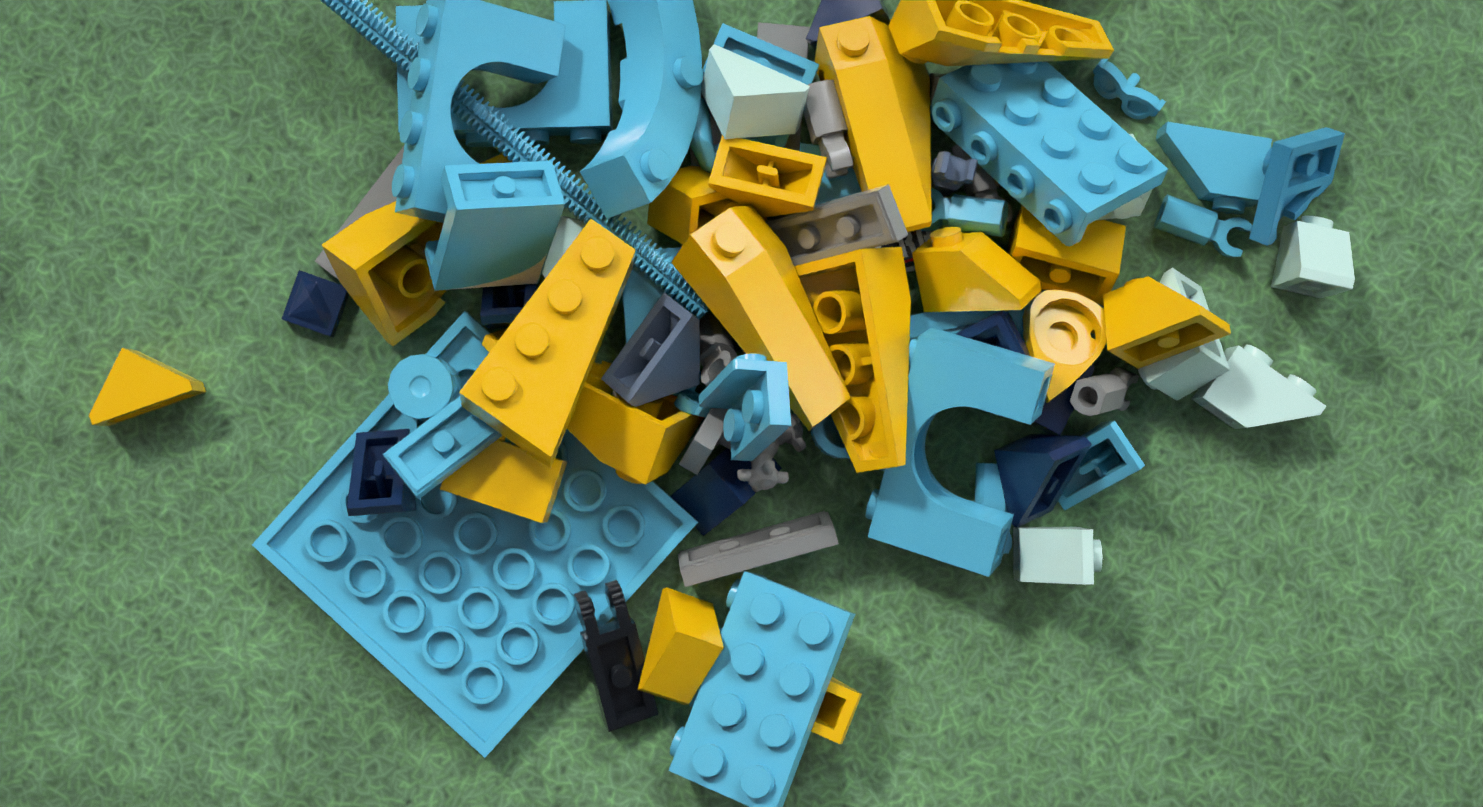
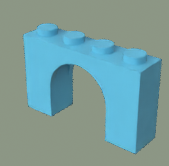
M427 0L422 5L416 20V34L421 36L418 57L413 60L408 73V87L413 90L410 110L405 113L400 127V141L405 143L402 164L396 168L392 180V194L394 197H397L395 213L444 223L448 208L441 182L444 165L479 164L464 151L453 131L451 102L458 83L472 70L486 71L532 84H538L558 77L566 24L481 0Z
M607 0L554 1V21L566 24L558 77L548 80L545 87L529 101L513 107H494L491 113L493 114L499 110L497 118L504 114L502 122L509 118L507 126L515 123L511 130L514 131L519 127L520 129L516 134L519 135L524 131L522 139L529 135L528 144L535 140L532 146L549 144V136L570 135V142L575 144L600 143L602 141L601 134H609L610 131H613L610 10ZM422 5L396 6V24L399 25L396 32L403 29L404 31L400 36L402 37L408 33L409 35L405 40L407 41L413 37L411 45L418 41L419 44L415 48L418 49L421 36L416 34V20ZM397 66L398 132L400 133L402 119L405 113L410 110L413 90L408 87V74L401 69V66ZM451 111L452 127L457 139L466 138V145L470 147H492V143L489 144L487 139H483L482 134L479 135L477 130L474 131L472 126L469 127L467 125V121L463 122L462 118H459Z
M930 328L918 336V340L913 338L909 343L906 463L904 466L879 469L884 471L880 489L875 488L873 490L865 514L867 519L872 520L868 538L990 577L1001 563L1014 514L961 498L945 489L937 481L929 468L925 454L926 434L935 415L942 410L952 407H972L1031 425L1042 414L1055 363L936 328Z

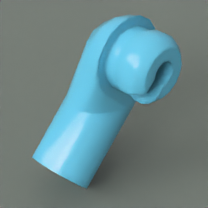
M701 98L690 148L701 169L711 173L719 144L714 145L709 107L705 99Z

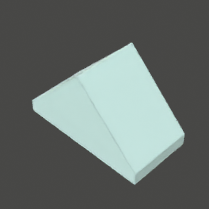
M714 44L709 49L701 94L724 139L795 134L800 127L810 86Z

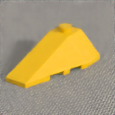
M900 0L888 25L899 54L909 61L918 64L932 62L944 66L1108 59L1114 51L1099 21L1022 0Z
M871 16L819 27L814 60L815 63L820 64L817 74L820 81L834 80L848 129L844 140L850 149L853 170L861 191L889 184L907 232L930 227L932 222L930 77L925 65L914 63L900 55L888 24Z
M500 154L479 164L510 163L512 160L509 161L507 156L505 157L503 154ZM396 201L363 215L322 244L341 285L391 346H395L433 318L446 303L441 299L446 290L434 291L424 252L428 241L439 240L443 223L395 213Z
M752 205L730 207L690 234L671 263L746 354H761L767 358V361L787 362L790 408L810 431L851 397L786 246Z
M902 247L859 249L794 266L851 397L846 403L831 413V416L856 473L904 466L906 463L911 297Z
M507 328L485 335L482 346L490 352ZM603 360L601 364L594 362L567 429L600 462L616 469L615 472L620 478L631 483L646 485L669 471L704 417L679 410L674 405L677 398L674 395L634 407L601 379L611 366V363Z

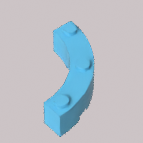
M607 0L614 25L622 23L626 42L627 57L620 61V90L618 103L623 111L617 129L609 132L601 149L592 161L580 171L606 219L651 203L670 183L688 152L697 123L703 80L700 35L693 0Z

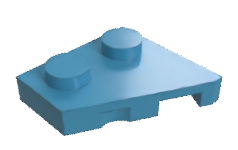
M1325 127L1273 142V146L1269 149L1263 161L1262 171L1265 178L1249 239L1266 246L1271 245L1277 239L1279 220L1283 216L1296 220L1307 209L1312 199L1318 197L1332 183L1345 133Z

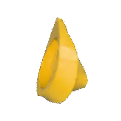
M1045 290L1037 294L1027 304L1023 313V338L1030 356L1055 363L1045 399L1046 403L1050 402L1075 382L1100 356L1107 343L1104 309L1096 302L1078 293L1064 290ZM1090 333L1095 334V339L1091 337Z

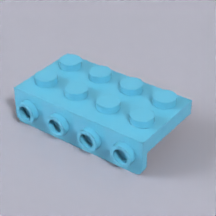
M1048 62L966 65L939 78L930 106L931 120L972 159H976L978 164L1066 246H1072L1080 242L1089 223L1161 185L1168 171L1166 166Z
M744 571L742 578L736 579L732 584L727 596L726 607L730 610L723 628H719L724 648L689 703L692 710L686 726H682L673 738L670 747V755L673 756L669 771L749 807H783L855 614L769 580L760 574Z

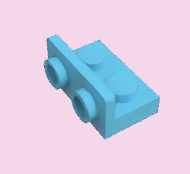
M761 354L737 356L700 393V407L728 409L724 417L723 432L726 441H730L731 460L753 461L791 427L787 362L767 361V358Z

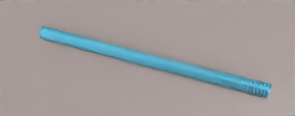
M320 0L328 8L330 7L333 12L335 11L347 24H350L353 29L355 28L367 41H370L373 46H376L378 50H381L383 54L391 58L392 62H396L398 67L401 66L403 71H406L407 74L409 73L413 60L418 57L419 48H415L419 42L417 41L411 45L413 37L406 41L408 33L401 37L400 35L404 30L401 29L395 32L399 25L396 24L391 28L393 20L386 24L388 16L381 20L383 12L375 15L378 11L377 7L370 11L373 3L366 7L365 5L368 0L360 2L361 0ZM464 80L458 83L452 97L451 111L459 118H462L463 122L467 121L469 127L472 126L474 131L477 130L479 135L482 134L483 139H487L489 144L492 143L494 148L497 147V150L502 152L505 157L507 156L509 161H548L547 158L550 153L543 157L544 148L537 152L540 144L533 148L532 145L535 140L528 144L529 135L522 139L524 131L517 135L519 127L514 131L511 130L515 123L507 126L509 118L502 122L504 114L497 118L499 110L493 114L491 113L495 106L486 109L490 103L489 101L482 105L484 97L477 101L479 93L472 97L471 94L474 89L472 88L469 92H466L469 85L467 84L462 88L461 85L464 83ZM553 157V158L550 159L549 161H552V163H553V161L555 160V157ZM560 161L553 165L565 201V208L568 207V210L573 212L576 217L579 215L578 219L580 221L584 219L585 225L592 219L636 250L634 266L636 268L640 267L642 273L645 271L647 277L650 275V280H655L657 286L660 284L662 290L666 288L665 292L667 294L671 292L670 296L672 298L676 296L675 301H681L680 305L683 307L686 305L688 311L692 309L691 313L693 315L696 314L698 319L708 313L710 309L674 265L669 263L672 256L664 259L667 254L666 251L659 255L662 248L659 247L655 251L654 248L657 243L649 246L652 241L651 238L644 242L646 234L639 238L641 230L634 234L633 232L637 226L629 229L632 222L629 221L624 225L623 223L627 218L624 217L619 221L618 219L621 214L606 219L597 201L593 199V194L588 195L589 187L585 191L582 190L586 183L584 182L578 186L580 178L573 182L575 174L568 178L570 170L563 174L562 172L566 166L558 169Z

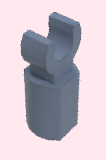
M939 152L938 156L931 160V188L938 190L943 197H946L963 184H972L978 164L976 159L964 160L963 158L951 156L949 152Z

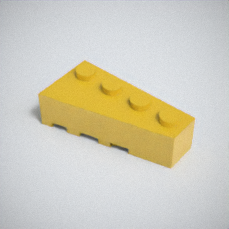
M592 219L588 221L459 392L463 408L550 469L634 263L636 250Z

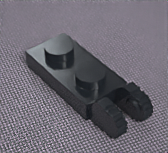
M617 580L605 583L606 600L615 619L606 624L597 626L594 615L595 608L591 597L588 596L585 590L573 595L578 618L583 628V631L580 632L603 722L608 732L658 715L654 695L638 690L645 659L636 624L629 615L622 588Z

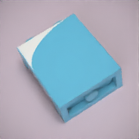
M552 161L444 165L441 182L448 208L439 240L428 241L424 250L434 291L538 284L565 206Z

